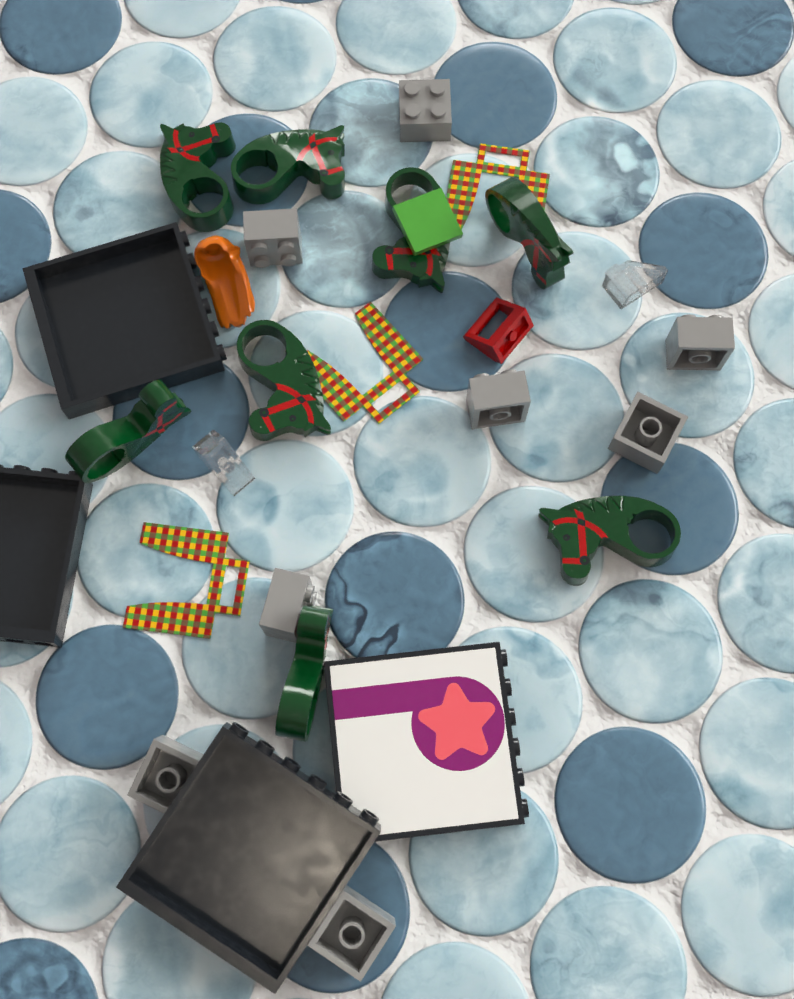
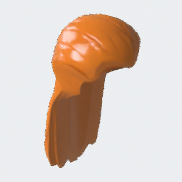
M214 235L205 238L195 248V264L199 267L201 277L206 282L220 326L228 329L232 324L239 328L245 325L247 316L250 317L251 313L255 310V300L249 278L240 258V247L233 245L227 238Z

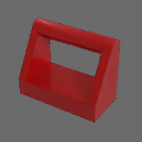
M496 297L463 335V338L490 359L502 364L534 325L525 307ZM499 310L508 316L489 339L478 336Z

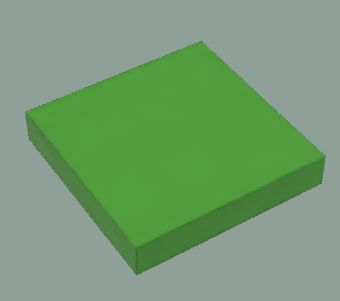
M442 188L396 204L392 208L414 256L463 236V232Z

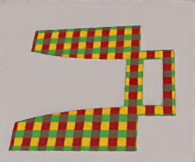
M480 143L476 163L453 160L446 199L462 230L477 193L481 172L519 177V180L535 195L544 210L550 174L527 170L529 150ZM487 151L521 156L520 167L484 162L485 153Z
M369 302L357 311L355 315L373 347L392 369L393 372L364 395H361L332 366L309 350L307 352L316 368L323 399L343 421L364 407L376 422L380 424L420 392L405 374L420 363L423 358L372 302ZM401 381L408 391L379 413L371 403Z
M144 522L140 538L141 544L181 558L214 563L207 603L157 602L130 605L126 609L123 628L210 639L215 613L241 615L250 561L225 558L229 536L227 532ZM226 566L240 568L233 607L219 605Z

